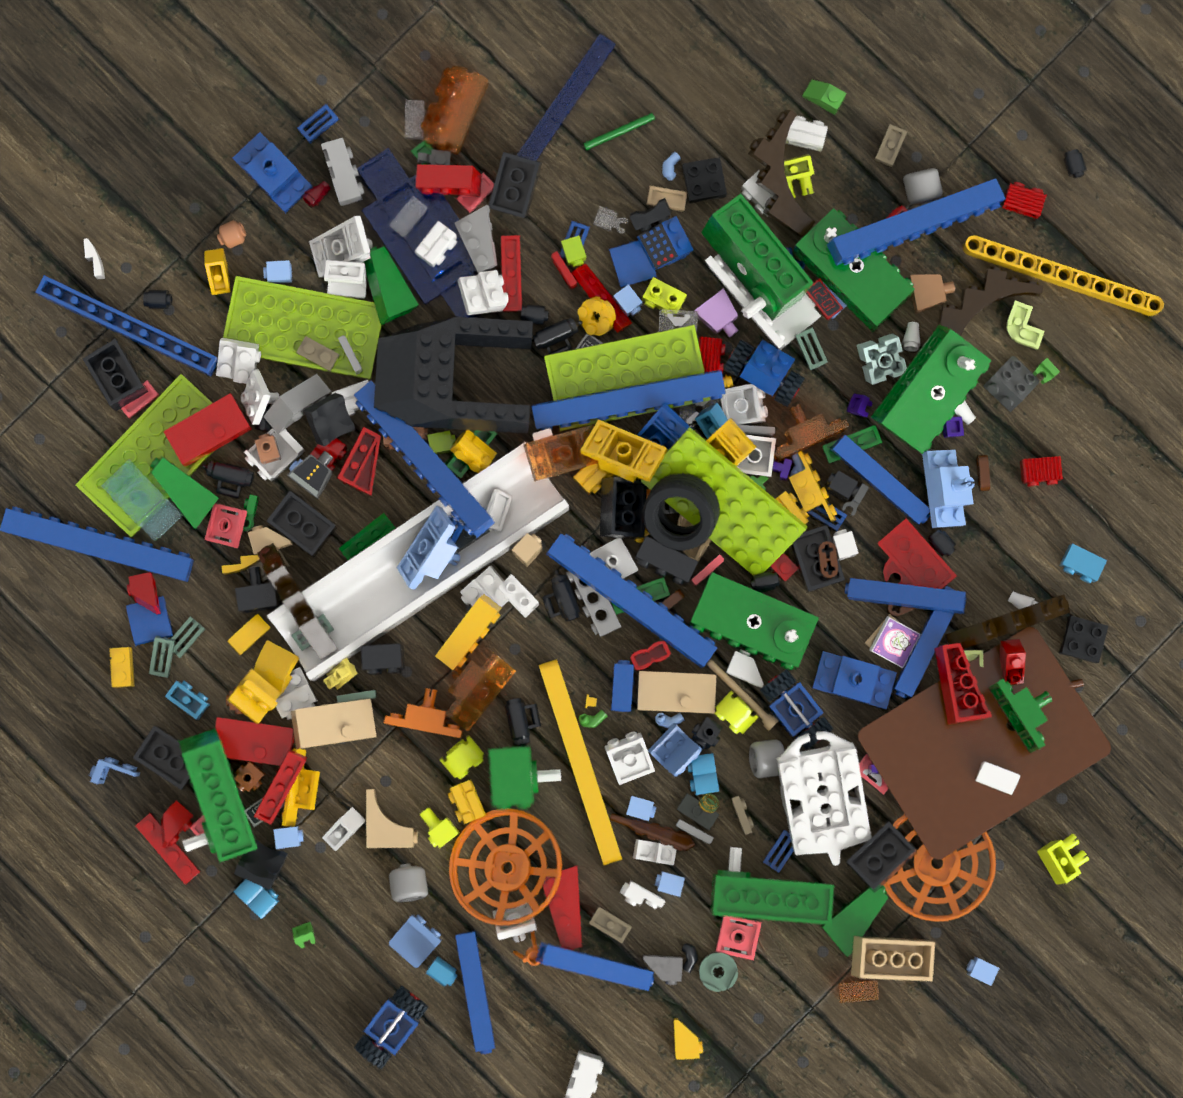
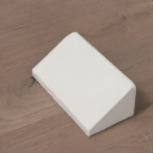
M982 762L975 781L1012 795L1020 775L988 762Z

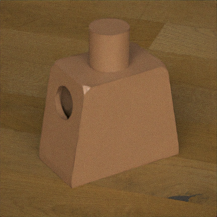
M940 274L910 275L908 278L914 284L913 288L915 289L911 295L915 314L944 304L946 302L945 294L955 293L954 282L943 283Z

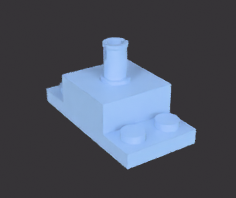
M956 450L924 452L922 456L932 528L966 525L963 506L974 504L972 496L974 484H971L974 480L970 477L969 467H958Z
M437 505L397 566L407 586L414 590L422 582L424 575L438 579L448 563L456 566L457 562L460 561V555L455 553L457 546L450 537L455 526L444 509Z

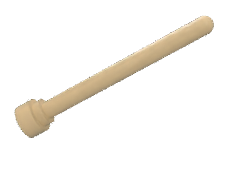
M713 660L707 662V666L763 720V726L768 731L779 721L775 715H768Z

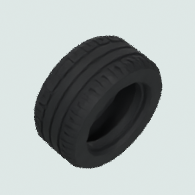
M685 473L668 475L654 485L645 501L643 508L644 524L650 535L665 547L674 550L694 549L705 543L711 536L720 515L719 501L713 489L705 481H702L701 478L699 479L694 475ZM671 497L688 499L698 508L701 517L700 522L689 527L674 524L664 514L663 501Z

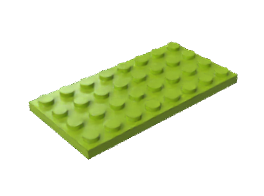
M236 276L223 338L259 344L258 351H261V359L330 372L296 353L306 336L340 355L331 370L332 373L371 380L382 325L379 322L374 302ZM343 335L346 336L363 370L357 375L338 340Z
M695 324L544 356L554 401L705 373ZM710 397L703 398V400L709 401ZM692 400L684 402L685 405L695 404L692 403ZM673 404L668 405L670 408H675ZM653 407L647 408V412L635 414V411L627 412L628 415L623 417H616V414L609 415V419L601 421L607 422L611 420L656 412L658 410H654ZM590 419V422L585 424H579L578 421L572 422L571 426L560 428V431L596 424L598 419Z
M180 374L79 480L76 486L130 537H133L170 498L150 472L152 469L150 464L156 457L160 458L162 455L191 476L212 454L210 453L185 467L180 462L163 431L211 405L212 402Z
M690 427L666 452L651 481L647 482L641 479V482L650 490L662 478L677 473L694 475L709 484L715 492L720 505V515L709 539L752 575L764 573L808 527ZM671 497L665 500L668 505L692 525L700 522L699 510L693 502L682 497Z

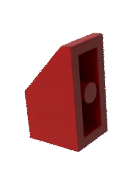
M152 572L130 576L129 584L127 585L129 596H133L136 603L153 613L161 614L156 580Z

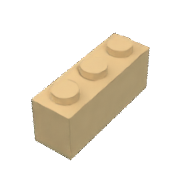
M527 533L512 549V553L520 562L528 567L542 552V542L534 533L532 535Z

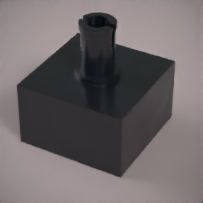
M260 567L248 568L250 585L235 588L238 611L244 614L279 608L281 606L279 593L272 583L262 584Z

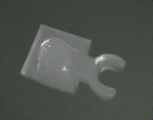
M600 206L593 225L608 231L615 227L618 232L625 233V229L621 228L620 224H628L629 220L627 218L618 219L616 218L617 212Z

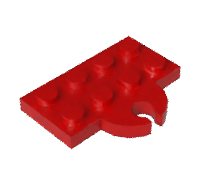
M907 518L877 543L890 557L885 563L883 570L885 581L889 580L891 574L898 573L901 576L898 584L943 589L957 577Z

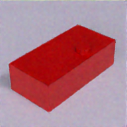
M230 393L163 432L182 465L187 467L247 433L252 428L234 396Z
M219 717L216 719L215 728L226 758L280 766L289 749L293 750L295 739L293 728Z

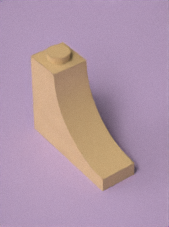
M366 789V848H413L414 843H418V832H414L413 827H405L390 820L378 804L376 790Z

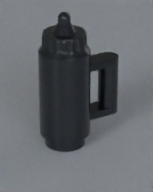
M573 318L564 319L535 332L536 334L532 336V339L538 350L541 348L543 350L547 349L549 355L569 351L572 348L568 338L573 337L574 334L579 332L578 327L583 322L581 320L574 321ZM565 340L566 346L551 352L550 346Z
M210 460L209 464L201 465L206 470L207 476L219 480L216 490L218 494L239 499L242 487H250L253 482L254 472L244 467L219 460ZM222 482L237 485V491L222 487Z
M555 570L554 578L551 579L553 593L542 597L548 617L551 619L561 615L565 622L580 617V609L570 580L567 579L565 574L561 575L558 570ZM555 596L560 612L555 613L550 597Z
M521 698L507 700L505 710L511 739L514 745H518L520 748L525 747L530 742L529 729L541 726L537 704L524 706ZM527 708H530L533 725L528 726L525 712Z

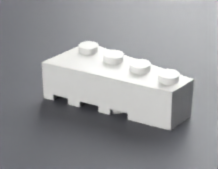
M581 1050L578 1051L565 1098H590L592 1092H596L598 1081H596L597 1074H601L604 1062H601V1056Z

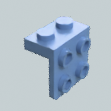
M674 723L653 744L648 752L676 777L682 774L690 762L699 756L702 748Z
M105 757V759H99L97 765L92 767L89 776L92 777L90 782L104 784L110 768L131 776H139L140 772L136 771L137 767L133 765L123 764L122 766L118 764L119 760Z
M413 914L389 941V945L415 968H418L442 941L440 938L441 934L432 927L430 929L426 926V920L419 914L417 916Z

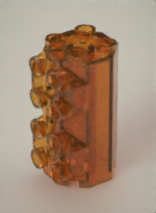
M460 66L447 67L443 70L440 82L435 89V94L438 96L439 101L429 104L424 120L420 125L425 135L424 142L436 145L437 150L450 151L456 155H459L489 85V80L475 71L472 73L467 72V68Z

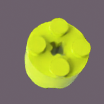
M730 691L715 707L717 710L715 714L722 721L726 719L731 724L729 728L735 734L739 732L744 734L759 716L757 714L753 716L751 714L753 710L739 696L734 698L732 696L734 692Z
M469 735L466 736V742L462 739L446 752L447 756L445 759L443 756L440 758V762L454 778L458 777L459 780L469 773L468 769L472 765L476 767L483 761V751Z

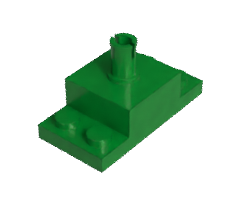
M1004 679L988 687L1029 753L1045 746L1043 742L1045 741L1044 736L1035 728L1048 721L1041 708L1052 702L1051 696L1043 700V698L1050 694L1044 691L1034 698L1027 687L1013 694L1011 684L1008 681L1005 682Z

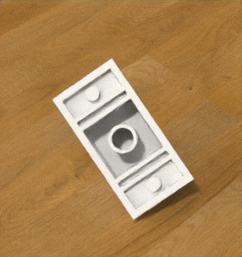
M354 216L309 241L319 277H324L326 260L362 263L370 258L369 253L373 246L372 241L366 238L361 216Z

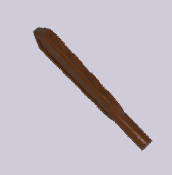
M614 813L611 814V821L628 826L635 834L640 836L646 835L648 839L658 840L661 844L670 845L678 851H687L695 847L691 835H688L687 832L674 831L673 828L667 826L660 827L657 823L653 822L650 824L643 819H628Z

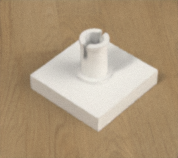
M617 538L590 553L595 559L596 557L601 558L606 563L605 566L610 570L614 568L620 572L622 579L638 571L621 538Z
M528 902L517 908L506 909L503 920L521 918L530 914L532 909ZM497 910L492 911L494 919L496 917ZM534 917L520 924L510 926L495 925L499 940L513 936L515 942H519L518 935L522 942L526 938L524 933L537 930Z

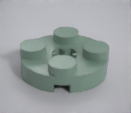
M711 953L702 960L699 967V977L704 986L709 990L715 992L725 991L731 988L737 980V965L725 953ZM719 966L722 967L721 971H724V974L715 977L713 969H717Z

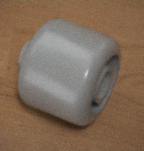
M935 168L910 173L903 178L907 199L911 204L921 203V205L932 202V200L940 198L943 194L939 173Z
M773 739L757 741L751 744L749 762L755 777L779 776L776 758L785 752L781 741Z
M402 864L400 868L390 872L389 883L393 901L409 902L427 896L426 874L422 867Z

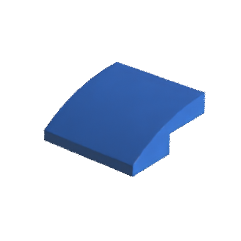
M639 240L609 249L620 287L657 277L656 271L653 269Z
M164 596L158 597L161 614H155L138 603L126 606L136 646L153 642L156 636L161 638L173 636Z

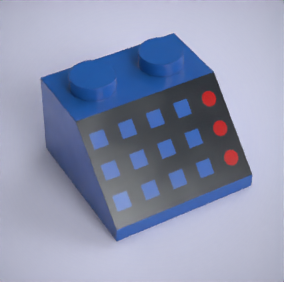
M677 216L652 227L637 237L654 270L681 260L694 250Z

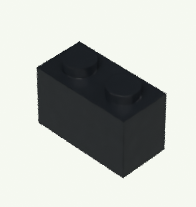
M837 471L835 474L832 473L825 483L827 486L826 491L841 501L846 502L858 481Z

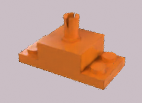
M425 688L423 705L407 704L405 719H403V715L395 713L385 716L384 724L462 738L463 736L460 726L448 724L445 727L448 712L436 710L434 707L438 690L432 689L431 697H429L431 689Z

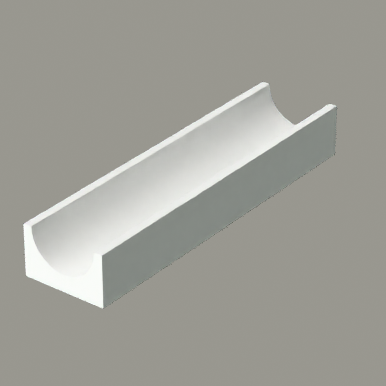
M526 442L463 483L465 488L486 511L494 489L503 491L513 497L502 531L496 532L489 528V533L460 552L455 551V553L460 555V561L457 562L456 566L448 563L438 579L424 575L422 582L414 590L407 586L397 566L436 505L442 507L447 515L452 516L450 512L453 510L449 505L445 507L439 500L302 592L317 617L324 614L334 628L329 635L338 650L322 660L312 646L301 651L291 636L300 629L284 604L267 615L295 655L299 657V661L311 681L315 682L330 672L345 658L349 659L361 651V646L370 645L514 548L527 533L530 535L535 534L569 511L568 503L546 476ZM303 633L298 635L297 638H302L304 636ZM307 639L303 641L301 644L305 645L306 643H308Z

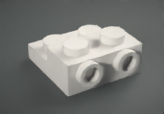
M497 270L479 272L478 275L460 277L457 280L467 315L498 312L506 307L509 298L508 294L503 292V277L498 275Z
M221 338L216 376L231 378L233 382L246 384L252 370H259L256 369L257 362L259 363L261 359V351H258L259 344Z
M753 384L725 389L726 394L722 395L721 403L722 410L728 420L731 418L737 425L766 422L765 417H768V409L766 406H763L762 399L765 398L763 390Z
M489 566L460 591L462 594L461 599L466 605L471 604L473 606L483 594L487 595L501 607L509 601L498 588L504 582V579L492 566Z
M301 667L291 671V681L276 700L278 703L276 708L282 719L287 718V720L292 719V710L315 707L314 703L318 701Z
M630 732L626 734V738L622 740L612 739L607 742L608 745L604 746L619 785L655 772L641 733Z
M631 880L629 884L625 882L620 890V893L626 897L625 901L634 906L637 903L641 905L644 898L647 899L646 904L655 909L657 906L662 908L665 903L663 898Z

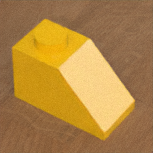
M224 248L205 251V268L211 294L230 293L231 289Z
M673 1018L675 1058H699V1053H703L702 1041H699L698 1037L678 1018Z

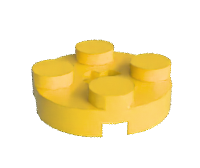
M592 297L586 300L578 309L579 320L583 322L582 327L588 335L600 336L611 331L613 328V322L616 319L615 310L610 302L600 299L601 297ZM595 312L600 315L598 320L594 317Z

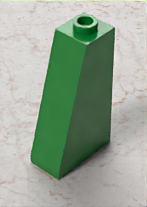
M385 246L378 249L377 247L371 248L370 258L363 263H365L366 275L379 322L383 325L411 313L419 304Z
M162 455L160 458L156 457L150 464L152 468L150 472L192 527L196 529L219 499L218 496Z
M884 886L875 893L867 887L832 916L831 925H821L846 957H849L853 952L854 936H863L889 898L886 895L887 891Z

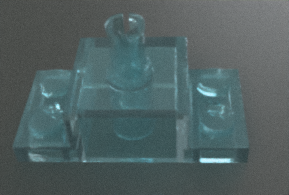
M128 460L102 485L112 499L154 541L160 538L183 516L131 460Z

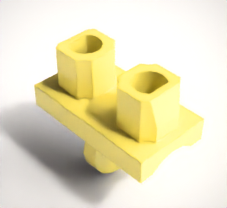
M345 658L326 674L328 677L324 679V683L329 689L333 687L337 690L358 674L355 665L350 663L348 658Z

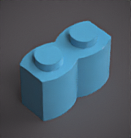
M713 753L699 755L687 766L688 773L692 772L693 780H690L691 792L695 791V795L719 792Z
M246 879L234 891L261 919L279 902L277 899L279 895L272 888L268 890Z
M438 956L426 974L445 987L447 984L451 986L457 977L455 973L457 969Z

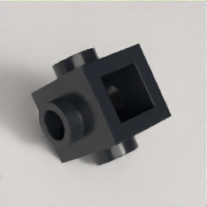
M706 717L693 728L692 733L694 735L691 740L702 749L705 748L707 750L711 746L715 747L720 740L718 735L723 727L709 717Z

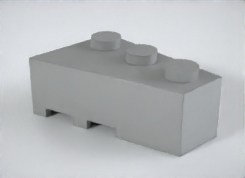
M343 138L321 144L340 206L362 200L361 194L364 191L361 182L357 183L355 177L359 175L356 165H352L350 158H353L351 148L346 147Z
M315 374L279 396L263 417L279 434L304 416L305 409L325 399L331 390Z

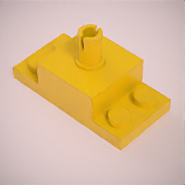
M731 418L706 440L735 466H738L756 448L753 442Z
M598 419L580 451L581 454L597 460L600 469L634 483L637 477L647 482L651 481L667 452V448Z

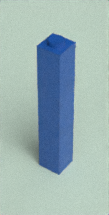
M842 435L830 448L834 454L912 522L924 524L928 520L930 508L849 437Z
M850 578V582L846 583L845 594H848L849 600L964 614L966 592Z
M945 586V587L943 588V589H945V590H953V591H956V590H954V589H952V588H950V587H948V586ZM931 611L920 633L921 635L893 687V690L897 691V696L903 699L907 697L912 698L935 653L934 648L938 647L954 613Z
M476 932L456 934L475 1051H480V1054L491 1053L492 1049L495 1048V1041Z
M541 942L536 958L537 962L544 965L649 991L654 981V972L648 969Z

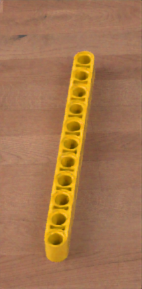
M970 236L963 244V251L968 256L1148 316L1156 315L1164 307L1163 300L1158 296L978 236ZM968 243H976L977 249H970ZM986 249H994L995 255H988ZM1010 254L1013 257V261H1006L1004 255ZM1023 260H1028L1031 263V268L1024 267ZM1041 266H1046L1049 269V274L1042 273ZM1059 272H1064L1067 275V280L1060 279ZM1077 278H1082L1085 281V286L1078 285ZM1095 284H1100L1103 287V292H1098L1095 289ZM1113 290H1118L1121 293V298H1116L1113 295ZM1136 296L1139 299V304H1134L1131 301V297ZM1154 302L1157 305V310H1152L1149 303Z
M555 659L540 664L539 668L603 865L620 861L622 857L558 661Z

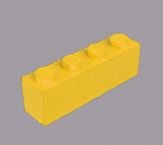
M481 595L435 657L452 670L458 666L461 668L467 661L465 657L467 653H472L479 645L476 643L480 637L483 639L490 629L487 628L491 622L494 624L501 616L499 611L502 607L487 595Z

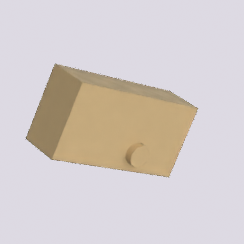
M638 672L637 710L715 713L716 675Z
M371 699L291 711L296 749L376 737Z
M854 936L851 975L870 979L933 981L935 942L924 939Z

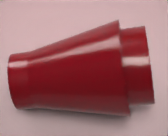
M323 181L305 191L302 198L309 207L313 208L319 205L331 188Z

